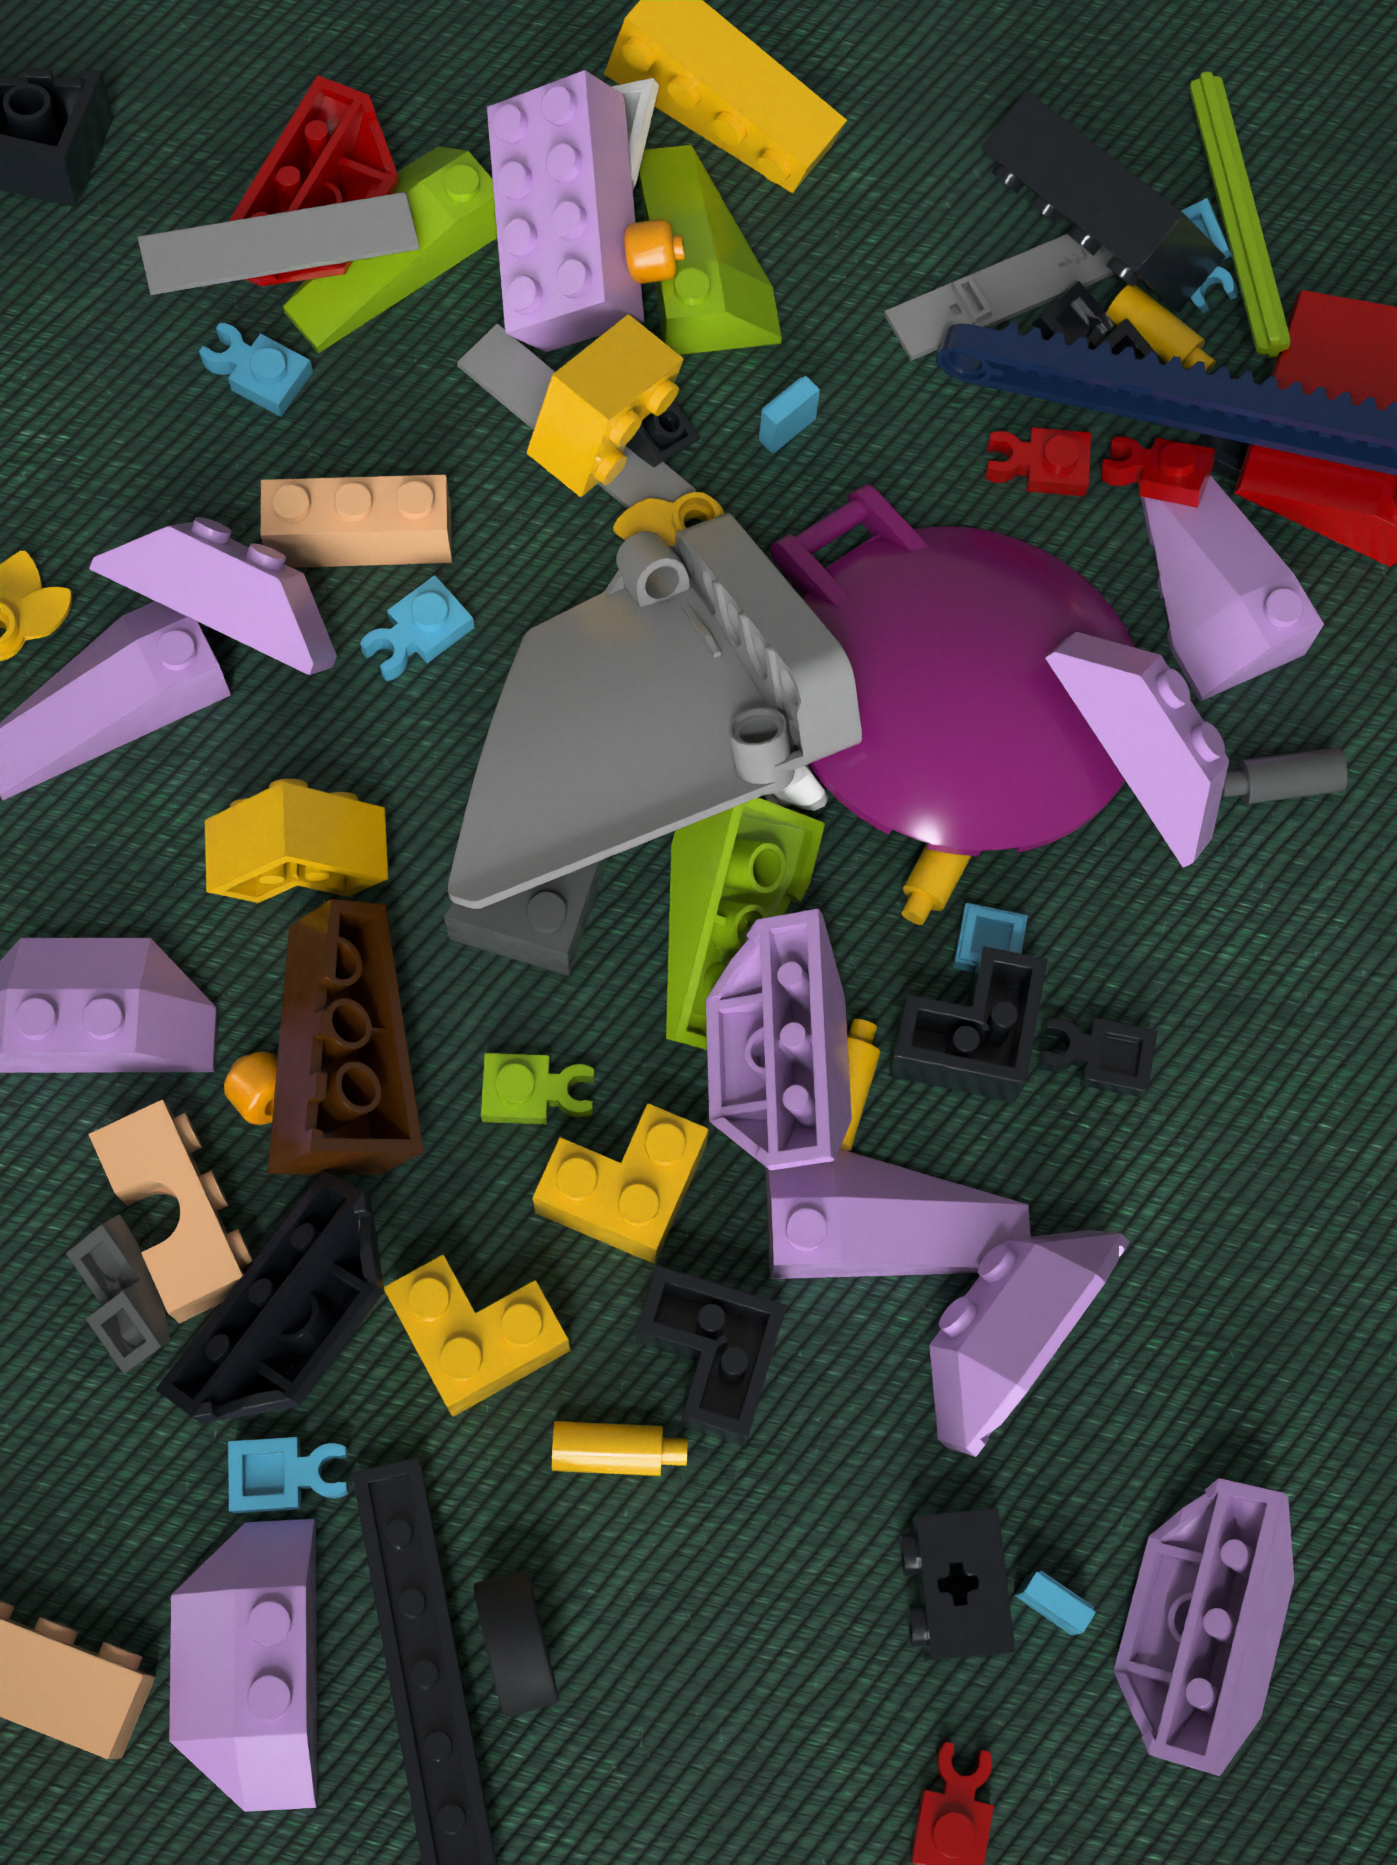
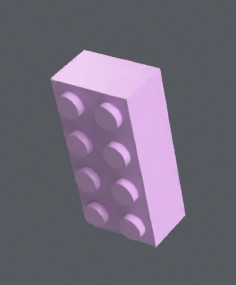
M586 70L488 106L487 115L505 334L544 352H549L600 336L627 314L639 323L644 322L641 284L636 283L629 274L624 247L625 229L629 224L636 223L624 95Z

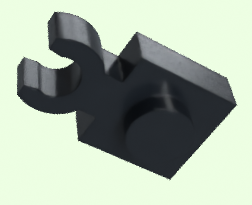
M1094 1018L1090 1023L1088 1034L1080 1033L1079 1029L1072 1022L1066 1019H1048L1044 1025L1043 1034L1061 1038L1066 1045V1051L1061 1054L1042 1051L1037 1065L1051 1072L1066 1070L1071 1065L1083 1067L1080 1085L1144 1098L1149 1089L1158 1031Z

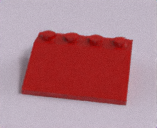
M1301 290L1296 295L1287 323L1291 344L1289 349L1279 352L1271 374L1272 377H1276L1279 389L1286 390L1294 381L1301 382L1303 394L1310 395L1319 386L1325 387L1327 398L1330 400H1335L1343 391L1349 392L1352 404L1358 406L1367 397H1373L1377 410L1382 411L1392 402H1397V307ZM1249 444L1234 491L1235 494L1384 565L1391 567L1397 563L1396 475Z

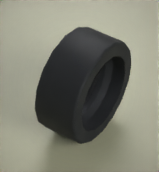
M523 1569L476 1582L474 1584V1596L504 1716L510 1717L558 1703L559 1696L528 1571Z

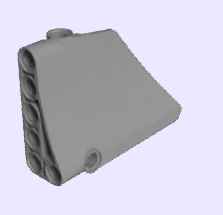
M730 513L676 532V544L670 547L655 532L644 531L630 536L618 550L616 555L618 571L605 591L531 628L524 635L490 724L465 810L448 883V895L453 903L471 909H481L762 795L779 792L792 782L795 769L861 743L862 729L855 679L844 649Z

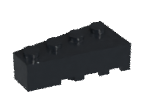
M27 69L26 77L0 76V190L76 207L113 121L102 71L81 70L80 79L53 78L52 69Z
M1027 90L981 147L998 163L991 173L1016 194L1019 193L1023 186H1026L1035 194L1028 203L1054 225L1061 217L1066 219L1073 225L1067 232V235L1093 256L1101 248L1112 257L1106 264L1112 272L1132 288L1140 280L1177 312L1183 309L1191 299V296L1203 285L1226 257L1183 212Z

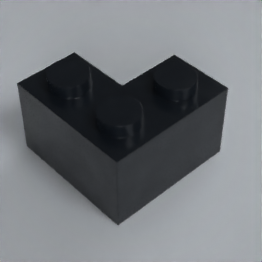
M983 946L973 968L967 1006L907 994L899 1016L888 1076L1015 1102L1027 1080L1048 959Z
M656 1265L636 1329V1343L698 1361L680 1427L745 1447L787 1305Z

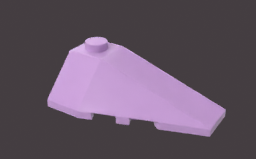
M156 601L121 616L1 721V799L5 800L230 696L231 694L220 665L198 622Z

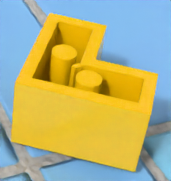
M627 314L552 374L526 453L580 498L599 482L605 486L610 484L624 468L627 456L623 454L626 444L638 431L642 420L650 413H653L655 416L661 415L676 398L679 387L675 384V380L684 358Z
M299 779L276 780L269 784L268 789L250 798L235 800L230 804V808L205 820L206 892L260 903L296 886L349 897L388 880L385 807L361 802L357 795L349 792L326 793L308 788V784L305 781Z
M647 1103L621 1163L560 1137L533 1195L535 1214L656 1265L706 1149L709 1129Z
M444 1255L384 1287L390 1302L452 1417L570 1352L569 1340L536 1280L477 1313L474 1312Z

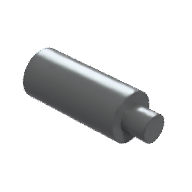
M1339 747L1240 760L1237 765V771L1226 773L1221 797L1240 795L1244 804H1254L1343 792L1348 781L1345 756Z

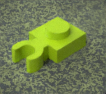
M485 1053L481 1104L482 1122L547 1124L548 1106L559 1107L565 1114L574 1118L589 1117L593 1115V1101L575 1100L570 1097L568 1091L577 1082L593 1083L595 1077L594 1068L588 1065L575 1064L565 1068L560 1074H550L549 1055Z

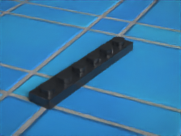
M418 1457L352 1472L422 1865H498L422 1460Z

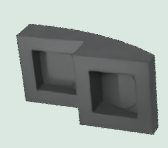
M118 1214L101 1224L70 1249L66 1255L102 1305L101 1308L86 1320L120 1370L125 1374L170 1341L163 1302L141 1254L142 1251L123 1218Z

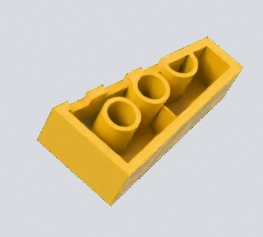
M640 0L625 17L604 72L605 76L620 85L654 78L659 85L654 107L792 194L829 151L847 122V119L703 0Z

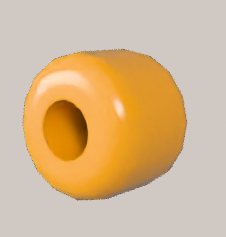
M664 219L631 223L626 227L624 232L627 268L636 283L645 284L673 279L677 274L678 261L685 260L683 236H674L672 225Z
M261 1051L240 1057L234 1062L224 1081L225 1096L248 1123L264 1125L272 1122L278 1057L273 1053Z

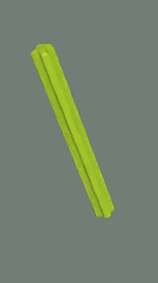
M1211 71L1202 72L1200 78L1191 81L1189 90L1255 349L1258 354H1266L1268 358L1278 357L1279 352L1289 349L1291 339L1223 80L1220 76H1213Z

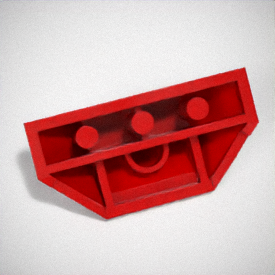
M317 75L229 221L393 194L399 184V178L376 117L370 95ZM353 261L244 280L259 286L344 275Z

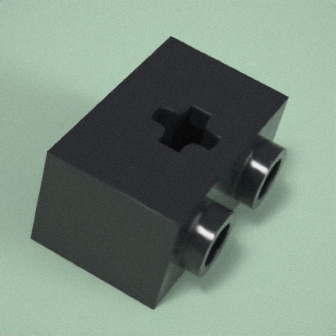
M986 1509L918 1515L909 1521L910 1533H902L899 1537L904 1576L915 1575L918 1602L917 1604L907 1605V1621L911 1646L923 1647L924 1661L1016 1652L999 1510ZM950 1566H954L957 1578L968 1579L970 1584V1591L959 1596V1606H954L953 1597L950 1593H940L938 1588V1581L949 1576Z

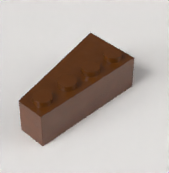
M330 899L289 926L268 1174H321L323 1170H326L333 1175H380L424 1153L385 904Z

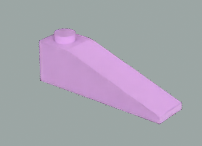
M1211 475L1198 508L1141 497L1149 542L1154 546L1159 571L1157 583L1160 599L1165 601L1169 622L1167 634L1170 650L1199 701L1205 700L1307 653L1324 623L1294 573Z
M840 1149L835 1161L777 1170H769L765 1167L770 1279L978 1273L981 1261L994 1247L1004 1244L1009 1239L1031 1237L1028 1204Z

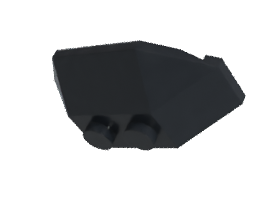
M323 1170L155 1390L199 1423L300 1406L385 1292L371 1199L361 1190Z

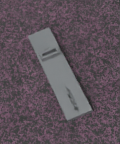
M405 192L138 237L150 295L419 249Z
M1065 234L885 310L884 316L910 361L938 350L946 329L951 325L962 323L990 328L1058 299L1078 281L1086 287L1114 275L1115 273L1106 266L1112 257L1101 248L1093 256L1069 235Z
M496 324L457 362V366L534 430L552 374L555 371L517 339L505 334V329ZM626 446L623 454L627 456V462L619 475L606 486L601 482L598 483L599 486L627 509L647 498L662 499L673 503L680 496L697 491L664 462L653 468Z

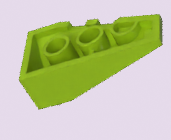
M692 145L644 150L638 174L645 221L658 219L668 221L672 225L674 236H683L685 247V260L678 261L676 276L668 281L654 282L663 342L679 355L781 344L782 337L773 286Z
M437 146L397 172L399 184L393 194L406 193L419 244L418 250L354 260L344 275L304 280L283 306L284 313L318 354L497 238L493 179L469 151Z
M757 797L675 830L671 845L666 1039L707 1050V997L731 959L747 942L748 937L746 935L755 921L784 915L791 901L801 902L811 882L825 826L824 822Z

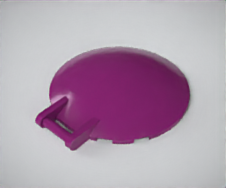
M864 484L850 493L848 503L794 537L791 534H787L771 545L770 551L775 564L804 595V602L840 643L853 670L862 729V741L860 744L812 762L808 766L821 783L858 817L887 834H890L893 829L908 837L927 842V849L956 855L979 856L981 851L1015 848L1018 853L1050 844L1071 834L1102 811L1117 794L1125 781L1124 777L1045 657L1075 632L1134 648L1135 646L1120 618L1099 591L1063 561L1022 540L992 531L957 526H932L913 529L886 499L869 484ZM860 523L873 536L825 569L812 555Z

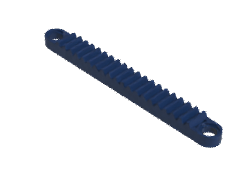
M1013 322L1002 331L972 324L960 323L951 325L946 329L937 352L936 362L938 366L949 376L966 383L1397 476V402H1392L1384 411L1377 410L1373 397H1367L1358 406L1352 404L1349 392L1343 391L1335 400H1330L1327 398L1325 387L1319 386L1310 395L1303 394L1301 382L1294 381L1286 390H1282L1278 387L1276 377L1270 376L1261 385L1254 383L1252 372L1245 371L1237 380L1230 379L1228 367L1221 366L1213 375L1206 374L1204 362L1198 361L1187 370L1182 368L1180 357L1174 356L1163 365L1158 362L1157 352L1152 351L1142 360L1135 359L1133 347L1128 346L1118 355H1115L1111 352L1109 342H1103L1095 350L1088 349L1085 337H1080L1072 345H1067L1061 332H1057L1049 340H1043L1041 330L1037 327H1034L1025 336L1019 335L1018 325Z

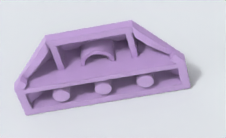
M196 517L194 522L166 526L93 557L90 570L303 673L312 675L333 668L337 655L304 573L285 565L286 556L275 549L255 543L247 547L230 539L231 530L216 521Z
M1079 632L1073 633L1049 653L1045 659L1184 868L1194 863L1213 837L1229 759L1225 754L1223 739L1212 724L1204 722L1190 700V691L1186 681L1180 673L1168 667L1160 654Z
M819 909L758 919L746 935L748 937L747 942L731 959L706 999L709 1121L769 1170L835 1161L852 1120L845 995L823 914Z
M20 938L0 960V1073L215 1072L218 1009L151 938Z
M1083 1230L1009 1239L1004 1244L994 1247L983 1258L978 1268L979 1278L965 1297L958 1298L945 1310L939 1321L941 1330L929 1345L937 1436L943 1445L949 1449L974 1457L979 1454L988 1442L989 1435L993 1430L1002 1425L1025 1396L1106 1283L1118 1263L1119 1257L1130 1243L1124 1235L1115 1232Z
M1218 1478L1205 1489V1494L1183 1507L1148 1536L1114 1673L1128 1707L1143 1735L1142 1740L1149 1755L1220 1776L1262 1717L1294 1584V1568L1288 1496L1282 1492Z
M315 1519L245 1522L171 1595L169 1741L245 1812L317 1807Z

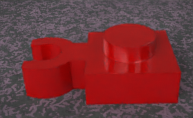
M1032 427L1028 442H1021L1015 435L1009 432H992L987 442V451L1003 453L1009 460L1004 462L988 461L985 479L996 483H1004L1012 480L1016 475L1027 476L1026 492L1085 497L1089 487L1091 432Z
M1113 437L1111 441V459H1104L1102 463V481L1113 486H1126L1133 482L1140 483L1139 496L1198 508L1214 467L1215 449L1156 438L1151 450L1142 448L1134 439Z
M943 1742L940 1745L936 1755V1768L939 1776L944 1781L942 1794L923 1789L921 1791L909 1858L910 1863L918 1865H984L994 1805L974 1801L976 1788L983 1785L991 1773L992 1757L989 1751L978 1750L974 1770L970 1774L962 1776L952 1766L954 1744Z

